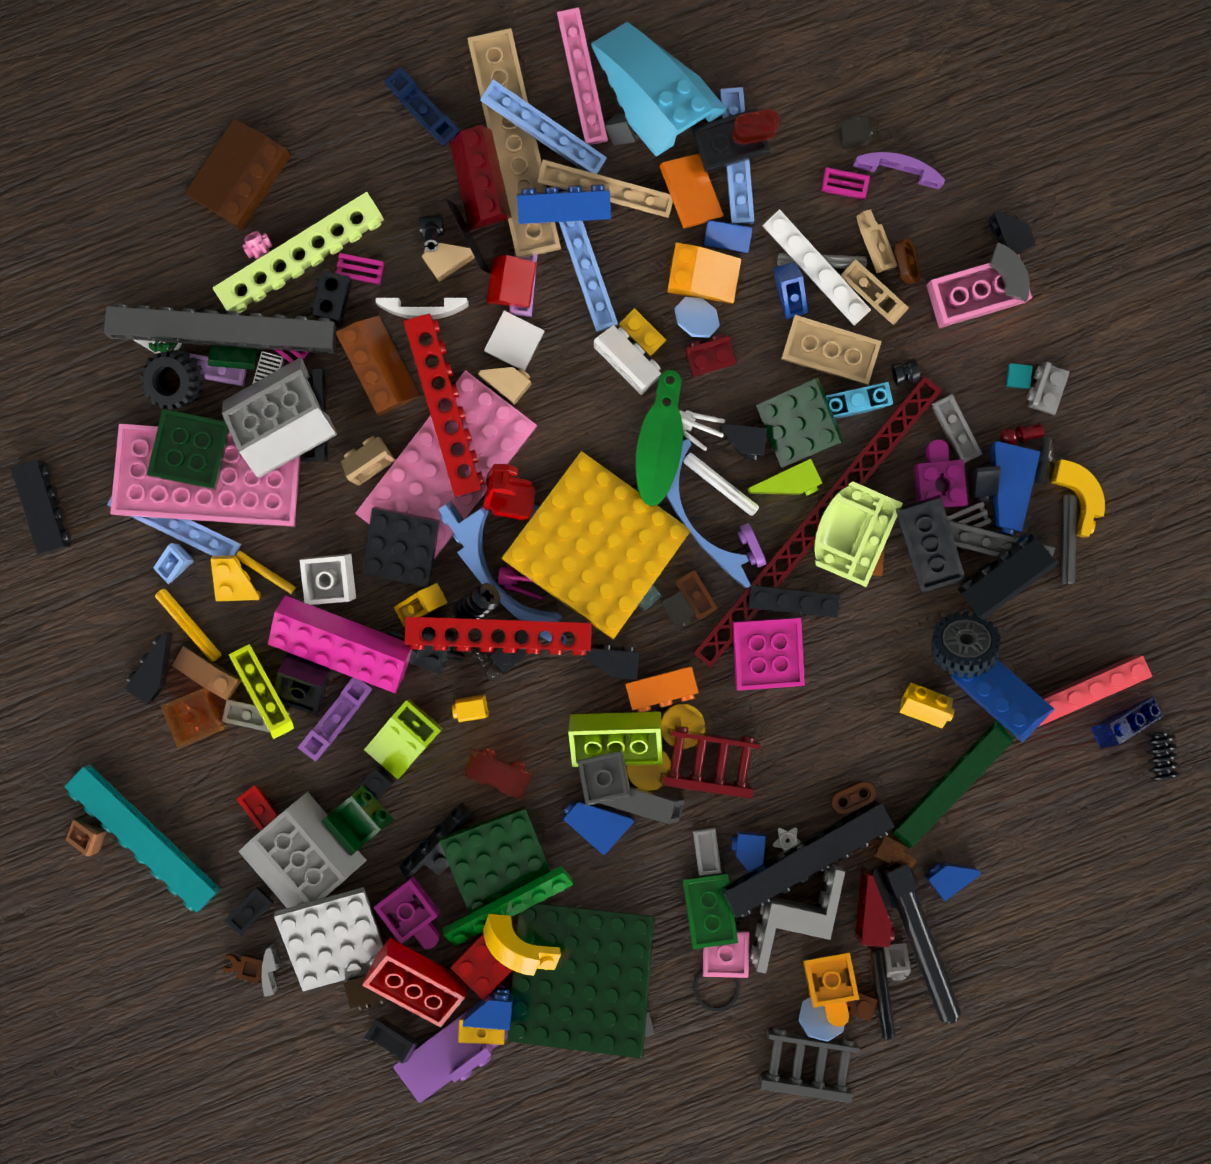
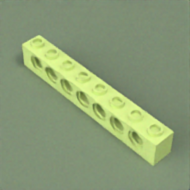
M365 192L217 284L213 289L228 312L242 313L247 309L248 304L253 301L259 302L266 297V293L282 288L286 284L285 281L290 278L300 277L309 266L319 265L324 261L323 258L330 253L334 255L340 252L346 243H353L362 237V233L367 230L373 231L377 229L384 218L368 192ZM355 216H363V220L361 223H352V220ZM337 227L344 228V232L340 236L333 235ZM318 239L325 240L321 248L314 247V243ZM305 251V257L302 260H295L297 252ZM279 263H286L284 271L276 272V267ZM265 274L267 276L266 281L263 284H257V278ZM246 286L247 293L244 296H238V290Z

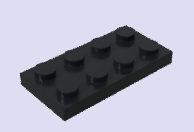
M937 495L896 508L895 510L921 592H927L965 580L966 577L941 496Z

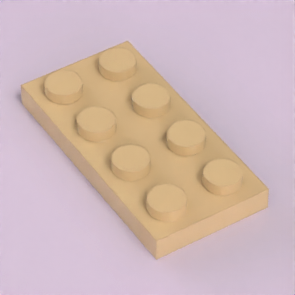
M795 315L781 359L867 386L882 341Z

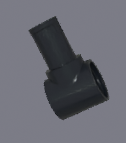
M442 215L419 217L420 235L425 238V249L429 252H434L438 249L439 237L444 235Z

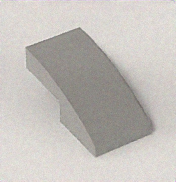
M271 944L266 949L263 958L262 987L264 997L274 995L278 990L273 971L277 970L281 964L275 944Z

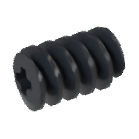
M489 583L476 586L454 605L453 613L455 618L483 619V617L487 616L488 613L499 605V592Z
M1168 732L1145 733L1146 736L1152 737V740L1147 741L1146 745L1153 746V749L1148 750L1147 754L1154 755V758L1149 759L1148 763L1155 764V767L1148 769V771L1156 774V776L1149 779L1166 780L1179 776L1178 771L1172 770L1178 767V763L1171 761L1177 758V753L1171 752L1177 746L1174 743H1170V741L1176 739V736Z

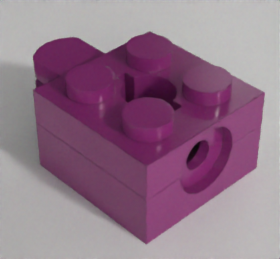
M934 440L930 442L926 447L927 463L913 466L916 502L940 495L944 508L967 506L964 460L950 461L949 448L945 441Z
M414 876L382 898L373 907L400 944L411 936H414L424 949H431L438 943L440 933L431 921L438 917L440 910Z

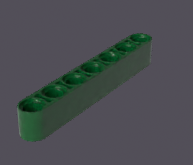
M995 721L892 829V833L907 848L914 846L1011 745L1016 736L1000 722Z

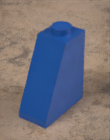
M578 800L575 804L571 801L563 810L565 813L563 820L602 855H605L634 823V818L630 815L598 805L586 806L585 801Z

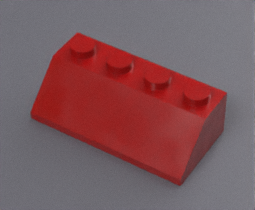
M389 938L377 953L362 986L441 1027L465 999L467 984L456 973Z

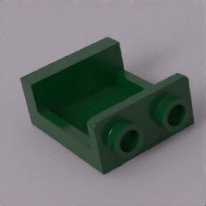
M362 785L321 822L352 856L365 843L385 828L393 818L369 790Z

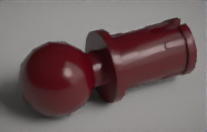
M1037 423L1024 427L1021 425L1017 426V431L1007 428L1002 431L1000 439L1002 443L1010 445L1016 444L1018 440L1020 443H1025L1029 439L1044 437V427L1042 423Z

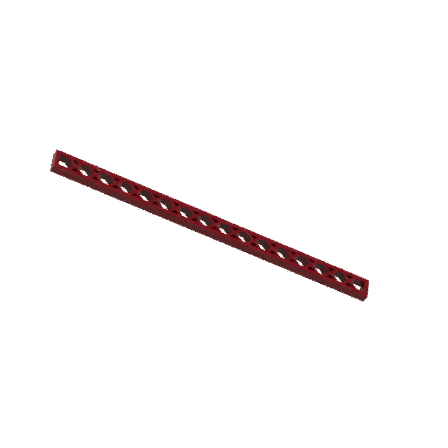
M925 376L919 381L750 585L761 586V579L764 576H772V587L778 588L815 544L816 534L814 537H805L804 527L809 524H815L817 533L820 523L818 510L829 505L835 490H843L849 486L847 477L849 473L858 472V484L862 486L940 394L942 390ZM923 384L934 392L930 398L920 399V388ZM916 403L917 413L912 416H906L905 406ZM893 421H902V431L900 433H891V423ZM879 438H887L888 448L886 450L877 451L876 441ZM873 455L874 465L863 468V456ZM801 541L802 551L800 554L790 555V544ZM787 558V569L782 572H776L775 562L778 559ZM770 568H772V572H771V573H767L768 570H769ZM750 586L693 653L710 668L733 642V612L743 610L744 621H750L760 610L747 607L746 597L749 594ZM729 628L730 638L727 641H718L717 632L719 629ZM715 645V656L710 661L700 654L705 646Z

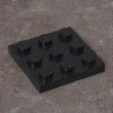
M373 507L363 574L429 587L440 520Z

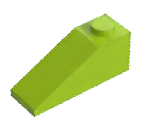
M809 459L747 490L749 494L800 495L805 492L806 496L819 490L817 486L821 485L822 481L812 460Z

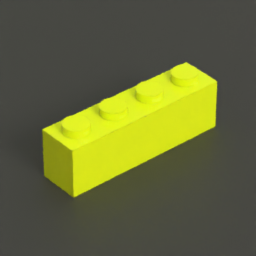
M250 644L229 654L234 668L272 738L275 739L294 729L287 711Z

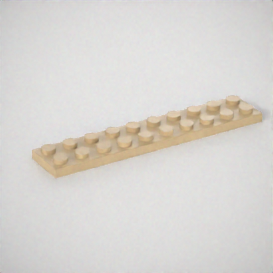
M512 29L467 38L480 97L483 96L494 79L528 103ZM482 102L487 128L492 130L512 218H509L508 221L516 257L524 258L535 254L560 250L561 247L555 222L518 224L517 194L522 193L521 190L524 188H536V192H545V187H547V185L537 182L542 162L536 138Z

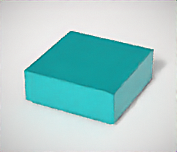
M1008 364L1006 387L1030 389L1033 366Z

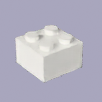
M351 553L307 557L300 560L304 603L314 605L349 602L356 599Z

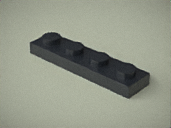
M751 585L747 607L838 618L840 595Z

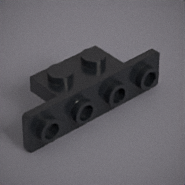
M464 803L455 807L450 812V815L442 823L438 824L425 840L420 842L416 850L403 860L399 868L406 879H409L423 864L437 875H440L449 866L439 838L458 831L457 829L471 816V812Z

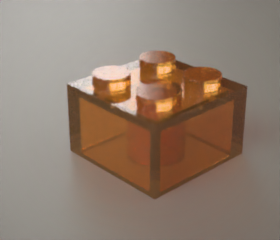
M205 688L161 705L177 748L226 730L213 694Z

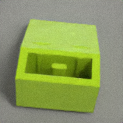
M408 699L364 750L398 780L443 728L411 699Z

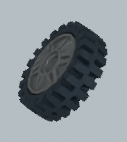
M955 612L953 617L949 614L945 620L942 618L939 624H936L931 640L932 657L935 658L936 664H941V669L944 671L949 668V674L951 675L958 672V677H963L964 673H967V677L971 678L974 673L977 676H981L983 671L985 673L989 672L990 668L995 666L1001 648V635L998 628L994 627V623L991 620L987 622V618L984 620L979 619L977 613L969 616V612H964L963 616L959 612Z

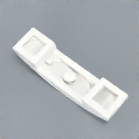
M376 298L377 305L383 310L408 319L429 313L432 319H439L454 315L469 307L467 298H444V307H401L399 298Z

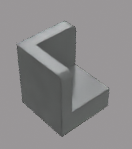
M625 112L613 115L605 125L613 145L632 143L639 138L638 134L628 124Z

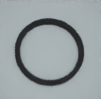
M703 970L700 971L694 982V994L700 1005L711 1011H722L731 1007L739 995L737 977H733L736 984V992L733 999L725 1006L711 1007L700 999L697 992L698 981L703 975Z

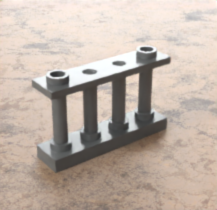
M773 1027V1030L767 1029L768 1039L774 1040L769 1072L766 1075L760 1074L759 1085L761 1089L852 1103L853 1093L846 1085L850 1052H860L858 1044L854 1043L853 1039L842 1037L841 1040L831 1039L827 1042L808 1037V1035L787 1032V1029L781 1027ZM783 1041L796 1043L792 1075L789 1078L780 1077L778 1074ZM805 1045L819 1047L815 1075L811 1082L803 1081L801 1078ZM828 1048L841 1050L837 1082L834 1085L825 1084L823 1081Z

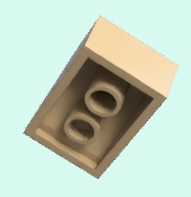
M372 436L362 443L363 447L357 451L355 449L350 450L344 455L345 459L341 461L347 479L358 486L396 461L379 436L376 438Z

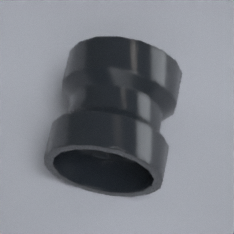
M915 359L908 360L904 364L899 362L892 364V376L896 386L903 385L907 381L917 382L920 380L919 367Z

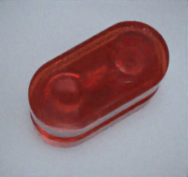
M771 109L742 114L735 120L732 130L733 139L739 144L769 140L777 132L780 117L776 111Z

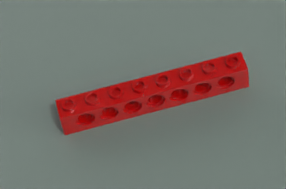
M429 313L405 320L403 322L454 497L460 498L483 491L481 485H485L482 472H477L475 463H479L475 449L471 450L469 446V441H472L469 428H464L462 422L466 417L463 407H458L456 398L460 397L456 384H451L449 376H452L453 372L450 362L445 363L443 354H446L447 351L443 340L439 341L437 332H440L437 318L432 319ZM425 335L432 336V342L426 346L422 345L421 338ZM430 357H437L439 362L437 366L431 368L427 366L428 359ZM436 379H444L445 385L442 389H435L433 387ZM444 400L451 402V408L448 411L440 410V403ZM450 422L458 424V429L454 433L446 432V426ZM454 445H464V452L461 455H454L452 453ZM464 465L469 466L471 469L469 476L460 477L458 473L460 467Z
M405 617L404 645H410V649L424 650V645L434 646L433 650L447 651V646H457V651H470L471 647H480V652H494V648H503V653H517L518 648L526 649V653L540 654V649H547L549 654L563 655V650H572V655H586V651H591L592 623ZM427 627H432L435 630V637L430 641L425 639L423 634ZM450 628H455L459 633L455 641H450L447 638L446 634ZM475 628L479 629L482 633V638L478 642H473L469 636L471 630ZM497 629L505 633V639L501 643L495 642L492 637L493 632ZM520 630H524L528 634V640L524 644L518 643L515 638L516 633ZM542 631H548L551 634L552 639L549 644L544 645L540 643L538 637ZM565 632L574 634L575 641L573 644L565 645L562 642L561 637Z

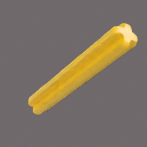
M166 589L158 591L155 595L156 599L211 662L218 660L221 657V652Z

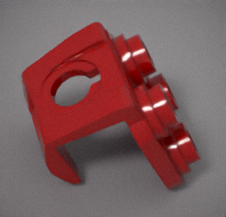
M494 464L487 474V488L483 508L491 510L495 516H505L517 520L528 519L532 516L534 510L535 489L528 480L510 477V475L517 476V467L509 464Z

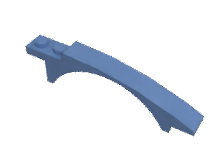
M688 438L683 441L679 467L666 497L676 515L689 529L698 544L728 575L744 588H747L751 585L741 567L742 564L749 561L747 556L727 552L710 544L693 528L683 510L679 494V476L684 457L692 445Z
M451 501L438 509L443 523L449 525L452 529L454 539L463 545L457 552L481 584L489 583L497 589L500 595V603L510 613L521 621L559 622L558 620L562 618L559 611H543L528 607L513 599L495 581L487 566L483 551V529L489 512L488 509L481 507L465 519L462 518ZM542 631L539 634L549 642L552 639L548 631ZM563 634L561 640L566 644L568 640Z

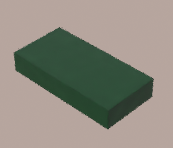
M211 345L208 366L254 370L257 349Z

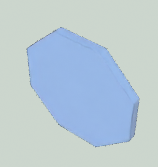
M685 297L675 307L678 326L692 337L710 338L720 326L717 310L703 298Z
M810 997L802 1002L798 1021L808 1037L828 1042L843 1033L844 1026L836 1027L828 1022L824 1006L813 1008Z

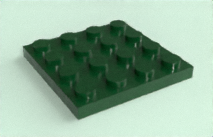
M525 806L439 838L440 845L469 914L551 872Z

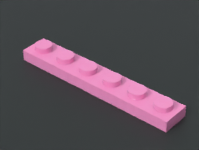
M579 7L557 12L584 141L588 145L607 142L606 129Z

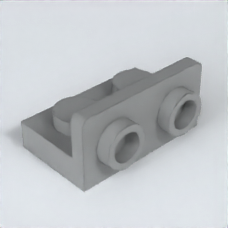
M1047 361L1036 369L1034 378L1037 380L1035 386L1029 390L1027 400H1030L1028 407L1055 415L1070 372L1052 366V363Z

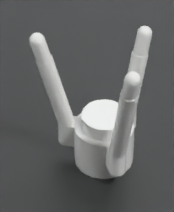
M680 410L683 436L687 439L689 438L691 442L702 450L706 451L707 447L686 430L691 431L693 427H696L719 437L724 436L723 433L695 422V418L718 423H725L724 419L693 413L689 410H686V412Z

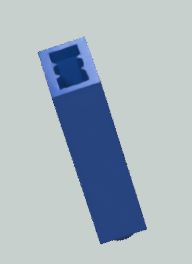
M995 441L990 445L991 467L1000 466L1001 471L998 495L993 496L994 527L1001 529L1000 533L1014 535V532H1021L1023 529L1040 451Z

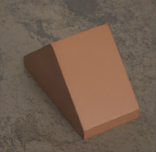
M73 819L66 841L85 856H92L100 851L107 831Z

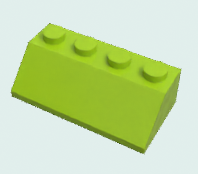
M661 712L570 714L568 734L572 767H579L578 760L623 751L626 766L663 764Z

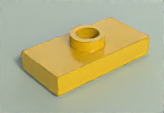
M464 1018L459 1019L458 1043L504 1045L505 1030L463 1027Z

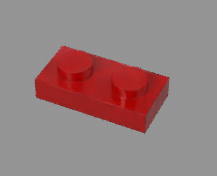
M254 785L237 798V801L260 831L279 816L257 785Z

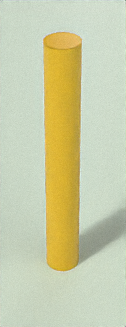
M238 551L236 557L240 562L291 595L295 592L296 586L243 552Z

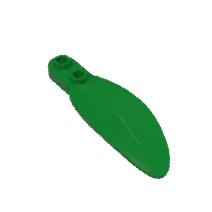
M673 370L664 371L660 375L655 404L646 415L638 438L636 450L637 486L642 500L649 506H655L665 498L673 483L681 459L683 424L678 409L681 377ZM672 378L674 383L668 384L666 379ZM664 400H669L671 404L669 406H665L662 402Z

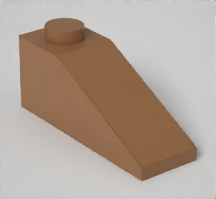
M185 646L182 647L172 664L174 668L225 700L233 698L242 682L239 676Z

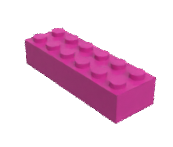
M286 595L274 612L268 645L395 694L405 676L412 652L410 645H404L405 641Z

